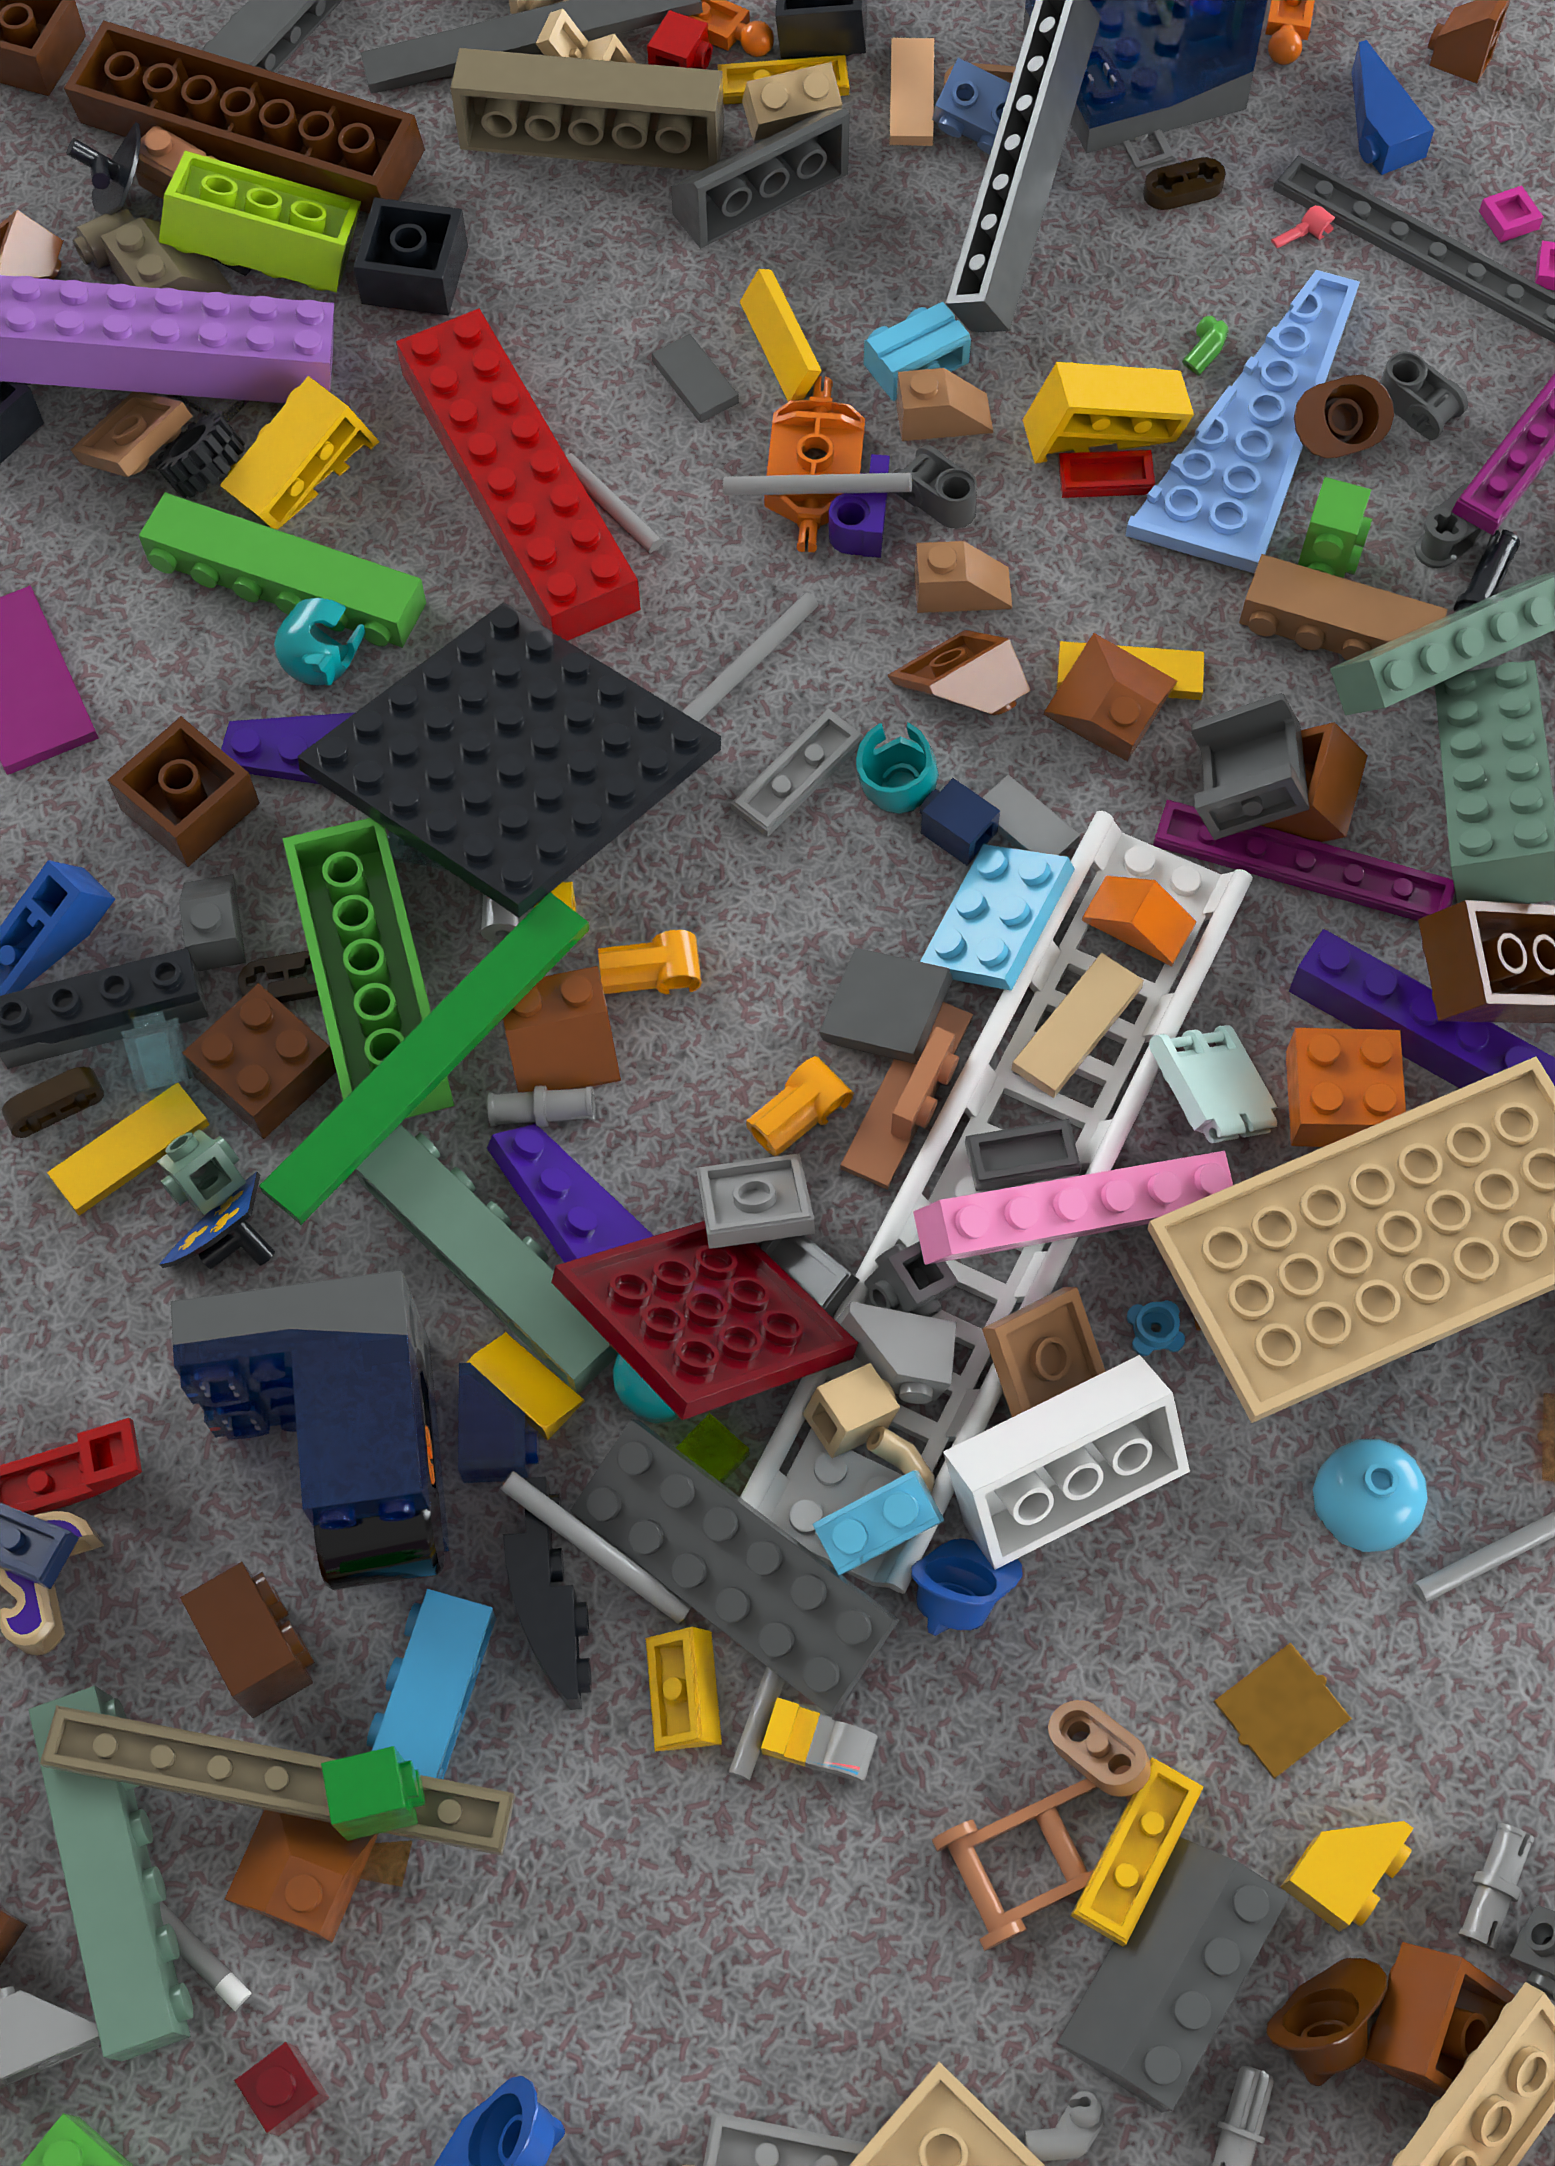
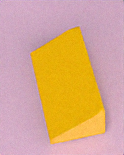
M506 1332L476 1352L466 1362L470 1374L547 1441L585 1402L580 1395Z
M692 1626L645 1638L655 1752L722 1745L712 1631Z

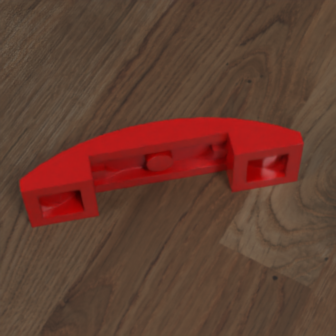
M126 1418L77 1433V1442L0 1465V1503L29 1515H35L84 1501L117 1487L142 1473L133 1420Z

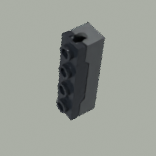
M188 948L0 996V1058L9 1069L209 1017L200 975Z

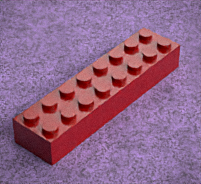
M480 308L396 341L402 375L543 626L553 634L555 633L569 641L641 610L637 577Z

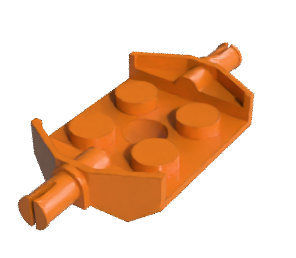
M819 376L813 384V397L810 396L809 400H790L773 413L766 476L860 474L865 418L850 404L833 402V398H831L833 381L829 377H825L823 391H821L822 376ZM817 448L825 451L827 454L820 459H810L803 453L809 449ZM844 493L764 495V506L797 524L799 535L796 548L799 552H805L806 537H809L808 552H815L817 550L818 529L820 526L829 523L830 504L837 496Z

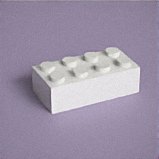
M1140 1355L943 1451L964 1525L995 1570L1190 1472L1173 1392Z

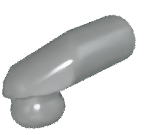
M1090 2091L1076 2092L1071 2096L1069 2105L1055 2128L1024 2131L1025 2146L1041 2162L1075 2159L1084 2156L1103 2127L1104 2111L1100 2099Z

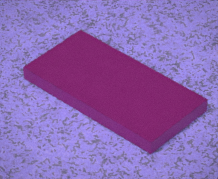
M31 585L0 597V761L6 774L9 775L99 739Z

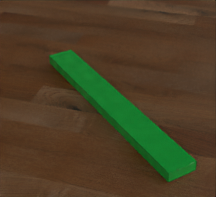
M549 892L259 1185L262 1193L302 1225L589 931V922Z

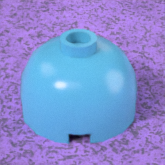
M1357 1439L1336 1449L1320 1467L1313 1487L1315 1511L1325 1527L1342 1544L1363 1552L1386 1551L1405 1542L1420 1525L1428 1500L1426 1480L1416 1460L1400 1446L1381 1439Z

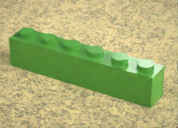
M164 492L139 534L147 560L154 568L163 573L170 574L177 570L191 575L202 586L214 588L218 584L232 589L240 598L248 602H257L261 599L276 604L287 615L304 599L323 598L333 600L344 605L346 610L335 627L324 626L333 631L341 632L345 628L355 631L359 624H363L366 633L364 638L377 646H386L390 643L403 648L426 605L421 578Z

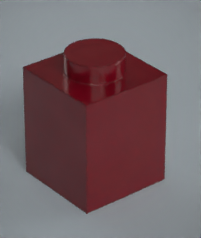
M284 2042L234 2080L266 2133L278 2137L329 2099V2096L298 2047L288 2042Z

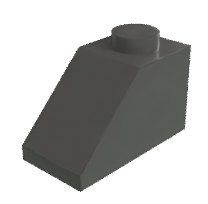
M234 874L185 882L179 900L184 946L188 948L198 972L246 963Z

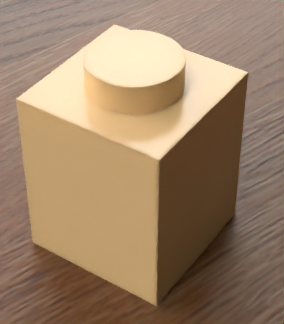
M869 1363L818 1386L803 1415L830 1457L835 1458L866 1443L870 1433L876 1427L883 1426L888 1429L900 1406L897 1403L896 1395L891 1385L884 1379H881L872 1364Z

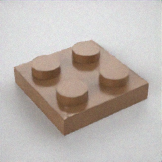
M132 392L70 450L83 465L129 477L142 471L148 465L149 457L162 445L175 440L182 431L181 427L193 416L181 401L144 392Z
M1063 1287L982 1328L1012 1417L1106 1372L1077 1287Z

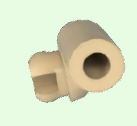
M883 1426L876 1427L867 1439V1449L900 1469L904 1474L918 1470L928 1489L933 1491L935 1476L916 1447Z

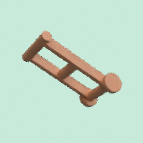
M1118 1767L1113 1774L1125 1773L1131 1767ZM1087 1778L979 1830L974 1820H969L948 1829L932 1839L937 1852L946 1848L949 1849L989 1934L979 1939L984 1951L990 1950L1025 1932L1027 1929L1022 1919L1085 1888L1093 1870L1087 1871L1056 1808L1098 1788ZM1131 1795L1125 1796L1127 1801L1129 1800ZM1036 1818L1067 1882L1005 1912L974 1848Z

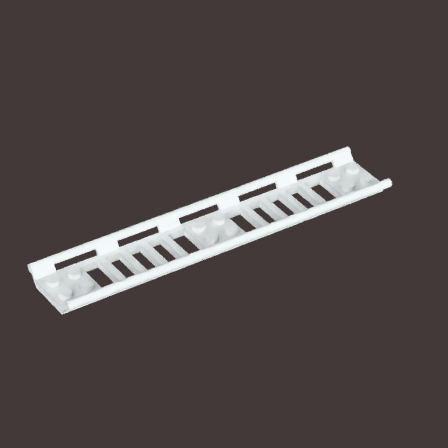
M1097 811L1071 860L1075 870L1012 991L1003 990L855 1275L860 1279L837 1309L833 1317L835 1320H837L850 1302L865 1304L869 1296V1290L864 1281L878 1268L875 1262L878 1256L894 1247L896 1242L898 1244L902 1243L905 1248L919 1242L913 1211L942 1199L1079 1176L1081 1171L1088 1169L1086 1174L1110 1171L1160 1071V1067L1149 1046L1113 1119L1107 1120L1144 1043L1150 1042L1152 1036L1166 1034L1169 1038H1176L1253 880L1250 873L1237 869L1234 872L1219 874L1122 833L1114 818L1105 811ZM1091 866L1096 875L1058 947L1053 938ZM1106 876L1156 880L1196 920V925L1172 967L1164 964L1155 983L1142 978L1144 980L1142 989L1134 999L1144 1003V1006L1135 1024L1118 1018L1104 1035L1124 1044L1115 1065L1112 1066L1088 1055L1074 1072L1076 1075L1103 1086L1094 1107H1088L1059 1093L1052 1098L1023 1077L1014 1074V1071L1011 1070L1012 1062L1036 1034L1035 1031L1045 1012L1053 1013L1067 996L1057 991L1066 971L1069 970L1083 976L1097 959L1077 949L1090 926L1082 921V917ZM1210 920L1175 993L1169 994L1204 921ZM1030 987L1034 992V996L994 1071L989 1062L1027 988ZM1003 1094H1006L1059 1119H1069L1071 1124L1082 1128L1075 1144L1081 1165L1080 1172L1074 1175L975 1191L965 1147V1138L969 1135L1002 1130L989 1124V1121ZM963 1112H965L970 1120L929 1200H927L922 1195V1192ZM1078 1237L1054 1241L1051 1243L1048 1251L1044 1252L1042 1250L1046 1243L1016 1248L1022 1253L1006 1284L955 1260L946 1261V1263L958 1280L955 1286L996 1304L985 1325L986 1327L1010 1315L1016 1303L1022 1302L1019 1308L1021 1309L1051 1294ZM943 1310L932 1317L956 1322L955 1342L972 1349L973 1352L961 1376L952 1372L951 1385L943 1392L949 1395L950 1398L938 1422L899 1404L900 1409L890 1426L927 1443L921 1456L932 1473L948 1442H954L953 1447L984 1432L1003 1393L994 1363H992L981 1388L975 1389L991 1356L982 1329ZM855 1355L850 1361L802 1377L740 1498L817 1557L832 1566L833 1564L815 1531L813 1523L903 1475L852 1450L831 1458L812 1428L787 1476L782 1474L779 1469L805 1420L803 1412L815 1389L824 1384L825 1380L829 1382L862 1367L863 1365ZM944 1461L935 1479L933 1491H930L942 1516L955 1492L946 1461ZM938 1525L917 1534L915 1537L847 1573L872 1586L886 1587L904 1594L912 1580L911 1567L922 1559Z

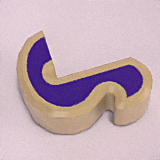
M52 1511L34 1516L71 1531L79 1538L69 1557L104 1546L92 1526L86 1520L72 1513ZM0 1568V1585L17 1600L16 1606L12 1609H0L1 1632L6 1639L26 1654L43 1655L52 1651L65 1635L55 1584H53L51 1589H48Z

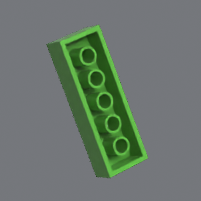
M371 818L282 838L343 1100L431 1012L385 827ZM446 1076L406 1118L455 1106L448 1077Z

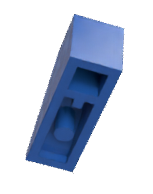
M1367 40L1359 42L1352 68L1358 147L1363 161L1367 164L1372 163L1378 172L1383 175L1426 158L1434 127Z
M48 860L0 926V996L23 990L87 938L115 901V898L85 868Z

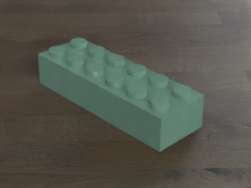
M1535 660L1507 662L1496 667L1464 671L1436 684L1435 693L1450 863L1457 903L1473 900L1531 904L1555 900V801Z

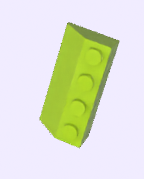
M185 151L164 193L159 243L173 246V248L183 253H198L212 257L226 265H240L258 270L272 278H286L304 283L314 290H328L337 293L346 267L361 201Z

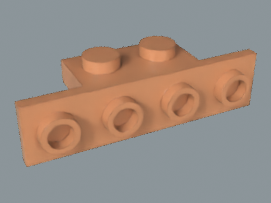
M943 1002L918 1063L913 1064L896 1059L893 1060L840 1165L841 1170L888 1190L919 1126L926 1128L934 1114L938 1102L934 1096L940 1083L948 1085L955 1072L959 1056L955 1055L973 1019V1014Z

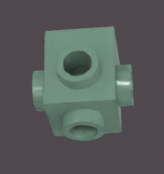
M200 1129L193 1134L188 1132L174 1139L165 1150L167 1154L157 1161L167 1175L160 1182L179 1206L188 1201L203 1215L225 1203L236 1190L247 1183L234 1166L239 1161V1158L230 1145L221 1136L213 1140Z

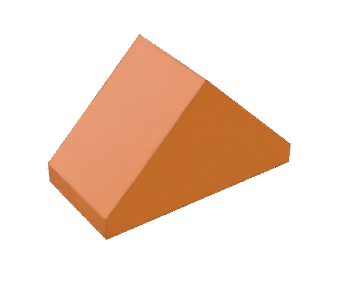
M1106 876L1082 917L1083 922L1171 967L1196 925V920L1156 880Z

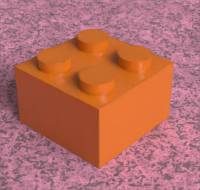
M1295 1028L1286 1050L1291 1146L1324 1147L1406 1112L1400 1030Z

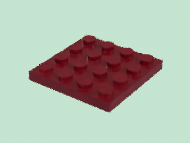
M704 1221L558 1264L554 1268L551 1283L681 1420L850 1361L854 1358L858 1342L755 1242L709 1249Z

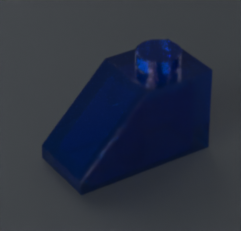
M459 1363L458 1471L463 1483L503 1482L512 1471L522 1478H529V1464H539L540 1461L539 1432L529 1431L525 1413L471 1363Z

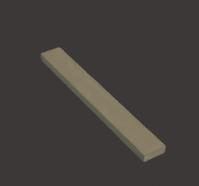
M56 1705L40 1761L43 1767L331 1822L321 1763L336 1760L334 1758ZM420 1775L425 1805L415 1807L418 1824L383 1832L502 1856L515 1794Z

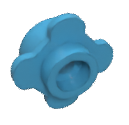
M1165 1300L1162 1302H1150L1144 1306L1136 1304L1128 1310L1126 1318L1128 1323L1133 1325L1135 1334L1132 1348L1137 1354L1148 1356L1154 1350L1167 1349L1170 1352H1178L1182 1349L1185 1343V1335L1179 1331L1180 1310L1175 1303ZM1158 1324L1161 1327V1331L1153 1332L1151 1325Z

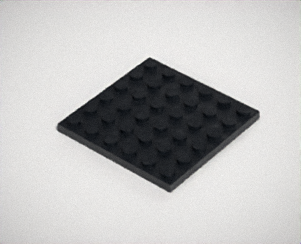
M503 602L297 757L301 772L520 918L721 750V736Z

